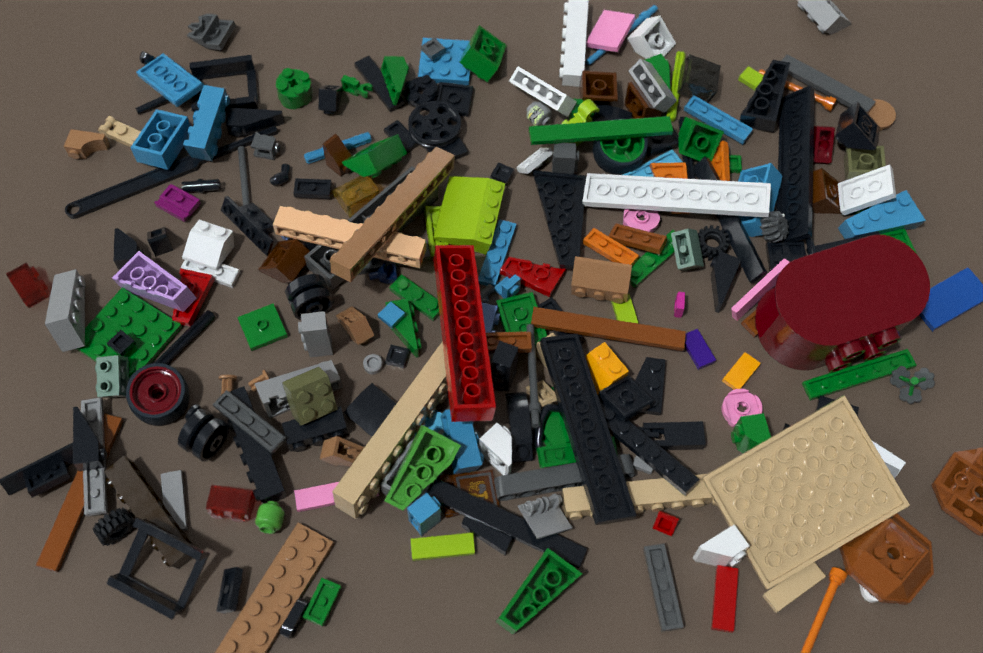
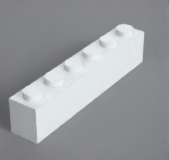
M568 0V3L565 2L564 13H567V15H564L563 25L566 28H563L562 38H565V41H562L561 51L564 54H561L560 65H563V68H560L559 78H562V85L579 87L581 73L584 71L588 0Z

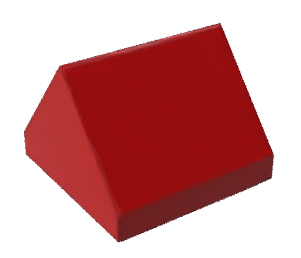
M659 510L652 529L672 536L679 518Z

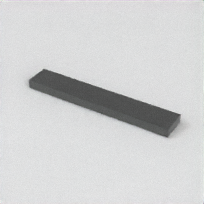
M788 54L781 60L790 62L788 75L809 86L811 85L814 89L829 97L836 98L838 102L848 107L858 102L869 113L875 106L876 101Z

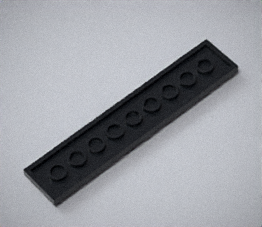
M811 85L783 96L780 105L778 171L783 177L777 196V211L784 214L785 219L788 220L789 234H787L786 239L779 242L794 243L812 237L814 88Z
M578 334L541 338L539 341L595 525L634 519L637 515Z

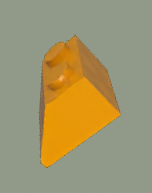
M605 342L585 356L597 395L600 390L628 376L629 370Z

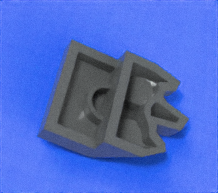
M204 14L198 17L200 20L198 23H191L187 26L193 31L186 35L188 38L207 49L222 50L236 24L232 20L219 19L217 14Z

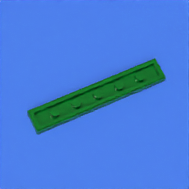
M905 349L833 373L805 380L802 386L811 401L818 399L820 395L827 396L891 376L892 371L897 370L899 366H904L906 370L915 368L917 364L910 351Z

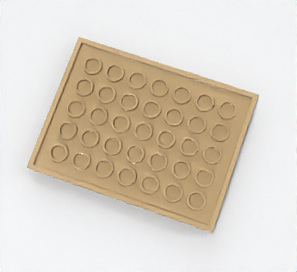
M841 396L701 477L729 527L735 525L749 544L748 549L745 551L746 556L764 588L767 590L910 506L845 396Z

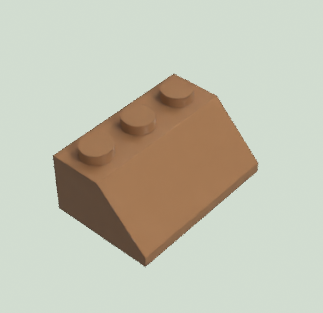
M575 256L571 295L581 298L590 297L596 300H609L614 303L627 302L631 285L632 265Z

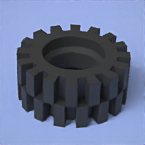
M710 225L709 229L707 226L704 229H700L698 238L703 259L708 257V261H711L713 257H718L720 251L727 252L730 238H728V233L724 234L725 230L723 228L720 231L719 226H716L715 229L713 225ZM705 240H716L719 246L710 247L705 243Z
M117 508L116 511L112 510L110 514H105L103 519L100 518L98 520L99 523H95L93 532L103 546L113 545L116 541L120 542L121 538H126L128 533L133 531L132 529L135 528L133 526L134 519L127 509Z

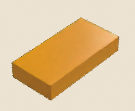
M744 352L723 378L722 382L733 390L741 389L761 363Z

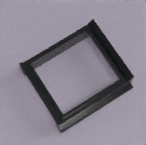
M252 55L190 63L192 75L200 80V82L205 79L247 74L248 97L230 99L229 105L225 108V113H229V108L259 109L256 69ZM202 90L194 95L195 104H191L192 112L199 111L197 103Z
M137 517L133 526L139 530L120 572L110 576L106 584L173 620L175 615L185 610L210 553L150 523L147 518L140 519ZM149 535L196 559V563L178 601L131 576Z

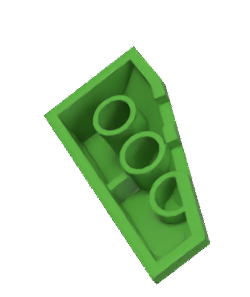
M421 425L384 501L404 510L441 472L451 465L461 445Z

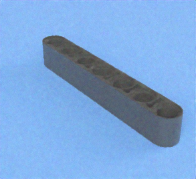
M617 455L624 478L634 477L635 472L630 455ZM577 463L502 475L494 479L496 495L499 501L562 491L563 488L583 486Z

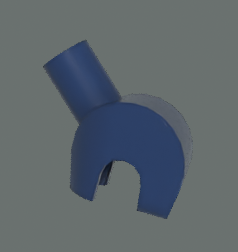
M384 263L378 271L369 273V279L375 280L379 278L381 283H394L397 279L396 264L386 266V263Z

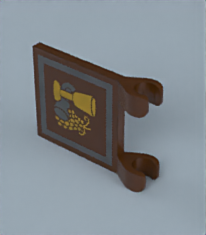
M493 469L456 475H441L439 477V480L450 485L454 484V487L500 508L494 485ZM445 507V518L461 515Z

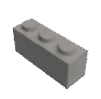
M639 59L631 67L629 73L653 108L666 112L677 101L651 63Z
M325 311L301 314V322H298V329L304 344V350L308 351L310 357L333 355L332 337Z

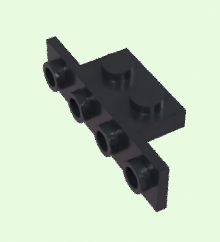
M225 196L221 211L268 256L274 241L266 233L274 231L273 222L254 203L239 207L229 196Z
M73 442L1 478V486L8 495L27 487L29 495L33 498L58 484L64 483L71 478L67 466L73 463Z

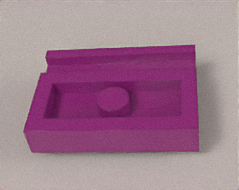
M172 184L159 196L160 199L154 202L156 207L183 222H186L187 217L191 216L201 204L200 199Z

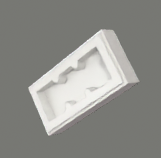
M538 149L517 166L518 172L529 174L533 169L542 166V162L553 154L552 149Z

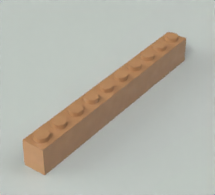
M438 147L429 152L426 158L417 164L416 169L407 175L403 183L399 184L396 190L387 196L385 202L376 208L372 216L368 217L364 224L355 230L353 236L343 243L341 249L331 256V273L351 283L454 169L455 155Z

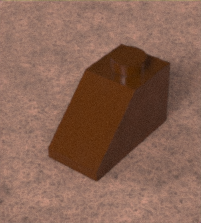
M335 133L322 146L326 165L342 177L351 171V169L342 164V161L352 155Z

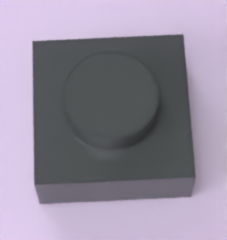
M435 37L421 45V50L431 60L445 53V47Z

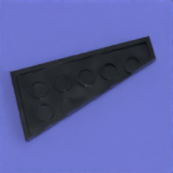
M533 170L534 181L559 268L573 270L575 256L580 257L584 211L582 201L586 176Z

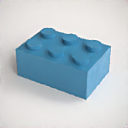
M156 109L130 147L136 161L168 170L183 148L184 140L189 139L187 132L191 124L188 117Z

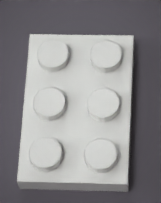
M891 165L838 183L840 212L843 216L896 198L893 168Z

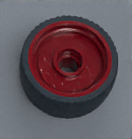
M154 363L143 366L133 373L127 383L126 399L131 411L138 419L149 425L163 426L173 423L185 413L188 407L190 394L187 382L182 374L170 365ZM163 393L161 398L155 399L157 394Z

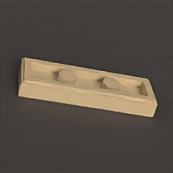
M813 562L778 583L763 594V597L774 612L777 613L826 576L816 563Z

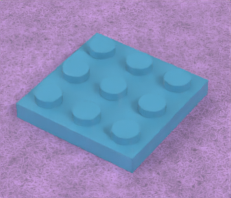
M423 38L422 45L433 38ZM437 39L445 47V53L434 60H431L421 50L418 77L429 75L436 83L445 82L469 85L470 70L465 69L459 62L470 41Z

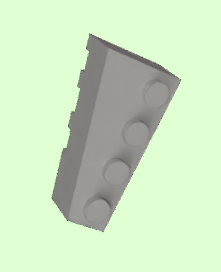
M77 269L54 275L45 320L47 329L62 352L85 346L86 283L84 277L79 275Z
M332 360L254 383L269 419L290 410L282 382L320 367L328 375L332 391L342 388L341 379Z

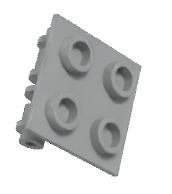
M552 494V496L537 498L535 501L529 500L517 506L537 539L572 529L571 524L559 507V504L562 502L561 495Z

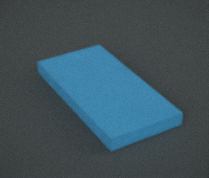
M164 53L136 72L138 77L176 107H179L193 97L204 86L202 82Z

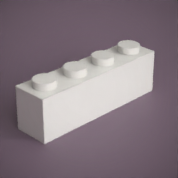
M520 67L516 68L509 80L515 86L567 117L576 104V101Z

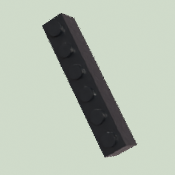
M245 386L230 391L232 395L254 411ZM228 419L227 422L230 430H235L237 435L233 437L237 448L241 447L243 451L240 454L244 466L248 465L250 470L246 472L250 484L254 483L256 486L253 493L257 502L261 500L262 504H265L268 501L277 502L286 498L287 495L271 453Z

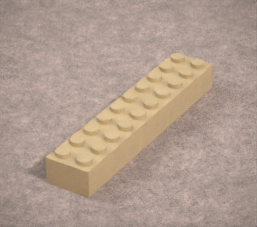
M443 341L332 491L335 507L351 517L357 519L359 514L363 515L368 508L367 503L371 498L377 496L380 491V484L412 437L418 432L421 425L425 426L426 417L431 419L436 412V406L445 400L448 387Z

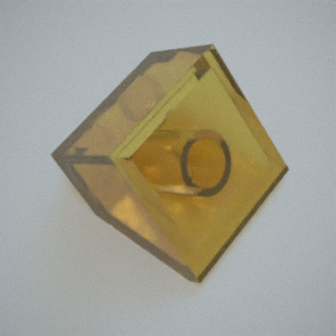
M359 176L331 190L349 218L380 193L369 176Z

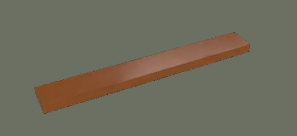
M533 308L531 324L536 328L672 350H684L686 331L545 308Z
M104 414L105 448L108 458L122 426L123 419ZM78 470L37 561L36 566L57 573L60 569L84 513L83 471Z

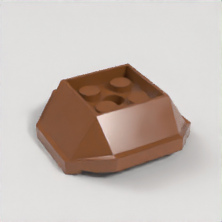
M983 447L954 452L931 484L941 509L978 536H983Z
M897 513L839 547L846 573L882 603L908 605L934 574L931 541ZM887 553H890L894 559H891Z

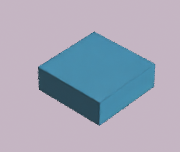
M392 302L378 314V318L392 329L405 317V312Z

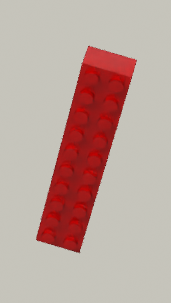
M435 245L434 269L451 422L493 421L496 404L474 245Z

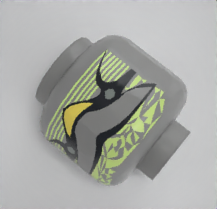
M542 101L532 102L526 110L527 119L534 126L549 125L552 120L551 109Z

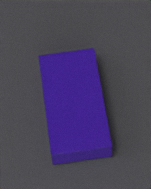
M695 329L686 333L684 347L697 369L700 370L714 364L716 359L699 330Z

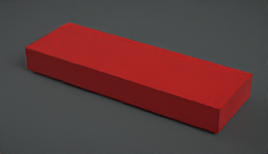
M716 566L712 630L734 632L738 568Z

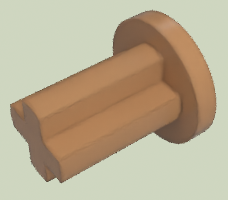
M265 369L262 371L263 374L248 382L253 392L257 390L254 383L271 379Z
M219 376V380L222 381L221 395L226 390L229 392L233 391L234 381L237 380V376Z

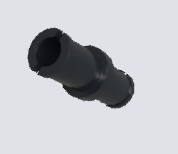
M198 179V181L182 182V185H184L182 190L185 192L204 193L205 191H219L221 189L219 187L221 186L219 179Z

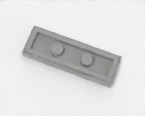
M178 470L161 474L163 504L183 531H187L188 523L183 472Z

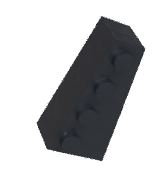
M772 60L762 81L755 89L752 98L749 99L745 110L742 111L740 122L753 129L774 132L790 62Z

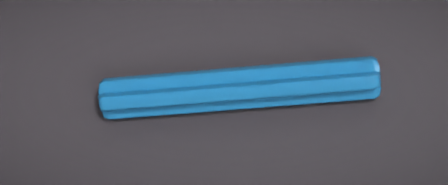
M365 132L345 139L342 142L349 150L369 143L372 139L370 133ZM323 147L305 153L306 163L309 164L325 158Z

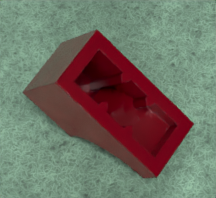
M814 125L813 162L831 163L835 127Z

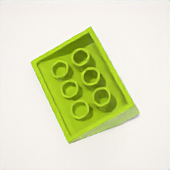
M449 176L433 239L452 245H474L475 252L486 255L492 244L505 183L490 178Z

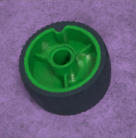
M647 137L595 140L593 143V157L598 166L605 172L612 175H623L638 168L644 160L648 147Z

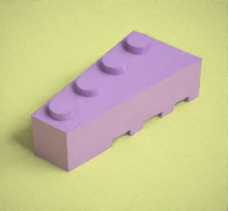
M140 251L112 277L121 288L123 287L133 294L182 312L196 299L195 295L186 285Z

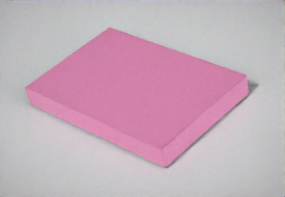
M604 10L586 41V47L618 52L635 21V14Z

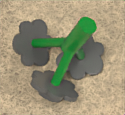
M899 366L897 370L892 371V377L890 378L892 385L901 388L899 399L907 401L909 404L921 402V390L916 389L915 386L920 387L922 390L934 387V373L924 367L914 373L915 377L909 379L908 377H910L911 373L906 370V367Z

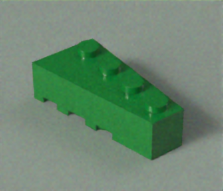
M547 548L500 614L496 623L513 635L583 573Z

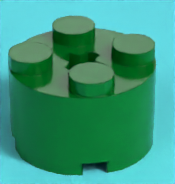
M283 69L276 79L278 99L282 105L288 109H299L309 104L312 99L309 74L299 69Z

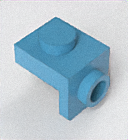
M516 274L511 278L505 277L494 287L495 291L503 298L512 297L520 290L521 278Z

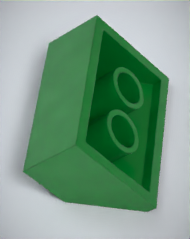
M397 134L369 145L342 161V164L362 177L371 175L373 178L382 174L381 170L385 171L391 168L392 165L402 161L401 157L406 155L407 152Z

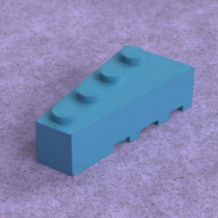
M203 86L197 103L199 111L194 112L193 127L189 126L187 132L189 140H184L183 143L191 158L213 161V157L217 154L218 146L216 144L217 140L221 138V124L225 121V108L229 105L230 97L224 88Z
M907 190L897 194L896 198L881 202L846 219L838 229L844 239L875 232L882 234L904 228L905 230L916 229L926 220Z

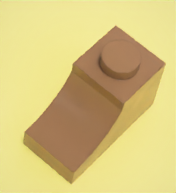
M70 129L64 144L68 156L74 159H87V156L91 153L108 150L110 146L105 134Z
M351 306L336 315L338 322L345 328L351 340L357 345L368 342L374 336L366 317Z
M336 436L324 440L320 460L335 466L351 467L365 447Z

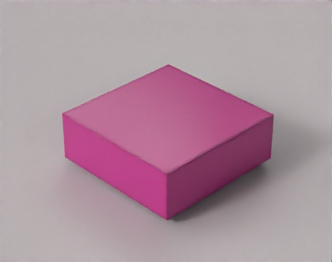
M678 292L674 302L675 317H682L685 305V292Z

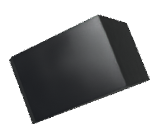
M165 227L147 232V240L155 257L173 251Z

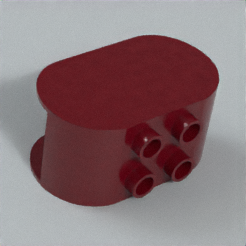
M887 235L867 236L795 259L782 269L776 280L775 288L767 291L756 307L755 329L758 332V339L765 351L773 359L784 366L796 370H814L827 366L829 373H833L852 364L850 359L862 355L864 361L875 359L887 352L885 347L901 340L899 332L925 308L930 295L928 272L922 260L908 245Z

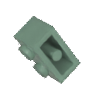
M684 229L671 233L678 270L688 271L703 267L704 263L697 230Z
M119 355L96 357L97 397H126V386L129 382L128 357Z

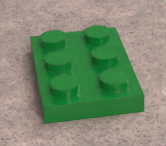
M533 292L496 300L504 331L527 332L526 326L531 324L533 308L537 307ZM534 327L535 347L541 338L547 336L545 329Z

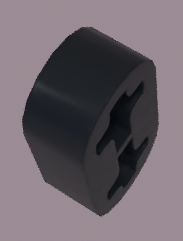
M301 597L297 599L281 627L280 635L288 639L294 636L303 620V615L309 601Z

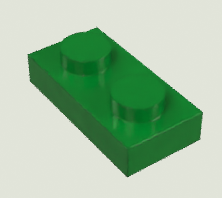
M321 578L303 615V619L323 627L342 588L341 585Z

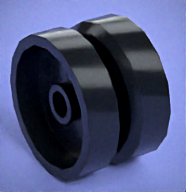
M320 274L301 276L292 281L285 290V295L289 304H291L293 314L299 320H301V314L324 311L326 313L334 303L326 281Z
M200 409L190 416L182 427L178 436V446L186 452H192L193 456L200 461L206 462L214 457L223 446L229 433V425L220 418H215L209 411Z

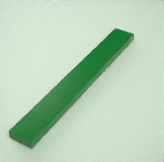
M670 116L529 126L528 132L531 145L672 135L673 128Z

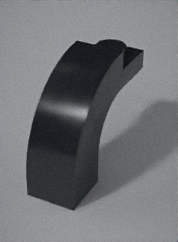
M526 393L505 394L506 411L512 436V461H532V431Z

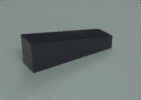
M466 516L461 523L462 528L473 533L474 536L504 556L506 555L512 542L511 536Z

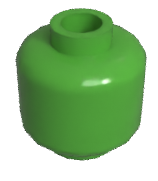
M268 501L260 505L255 519V524L259 531L273 534L275 531L280 530L285 511L275 501Z

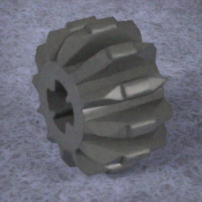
M780 211L769 212V217H762L760 220L761 234L764 235V239L768 240L769 243L782 241L789 234L788 220L785 219V215L781 214Z

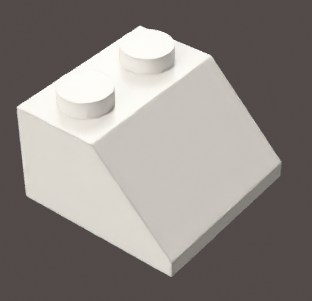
M661 16L647 18L627 38L634 51L646 59L661 53L664 57L676 44Z
M199 220L189 233L182 258L217 270L234 248L233 231Z
M496 423L479 438V451L482 452L483 457L499 473L508 475L511 474L512 436L505 426L501 427Z
M733 525L700 545L693 559L696 562L713 566L731 565V567H734L747 555L745 551L748 549L749 544L736 526Z

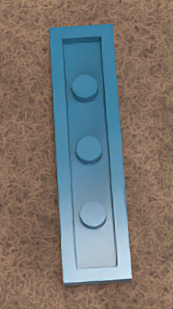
M695 95L684 107L685 112L714 128L724 131L725 135L741 144H744L753 131V128Z
M499 219L492 244L478 277L479 284L484 286L491 284L493 287L497 285L500 269L505 262L516 230V223Z

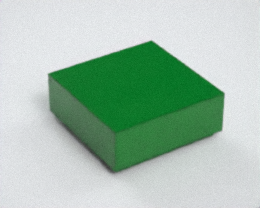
M729 155L730 173H741V155Z

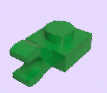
M344 75L341 79L342 90L357 97L360 94L362 97L368 98V92L365 90L373 91L371 84H360V81L354 77Z

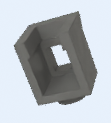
M256 132L251 144V148L255 149L253 156L274 160L276 154L280 152V143H277L276 138L273 136L260 135Z

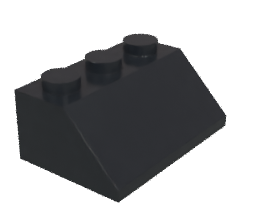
M856 102L840 114L835 135L837 141L840 144H844L847 148L874 150L877 147L880 126Z

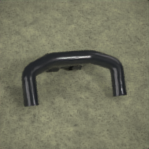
M546 404L539 414L540 427L533 428L531 422L532 443H535V448L543 447L544 422L549 412L561 413L558 404Z

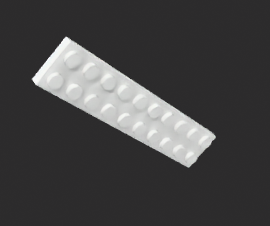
M587 173L582 202L584 206L769 217L771 183Z

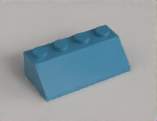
M772 163L742 170L738 182L771 183L769 212L774 211L783 177L782 174ZM739 216L748 236L762 235V229L760 228L762 217Z

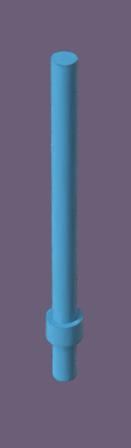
M653 5L647 11L639 14L628 34L647 18H650L658 10V7ZM597 50L585 60V63L590 66L607 50Z

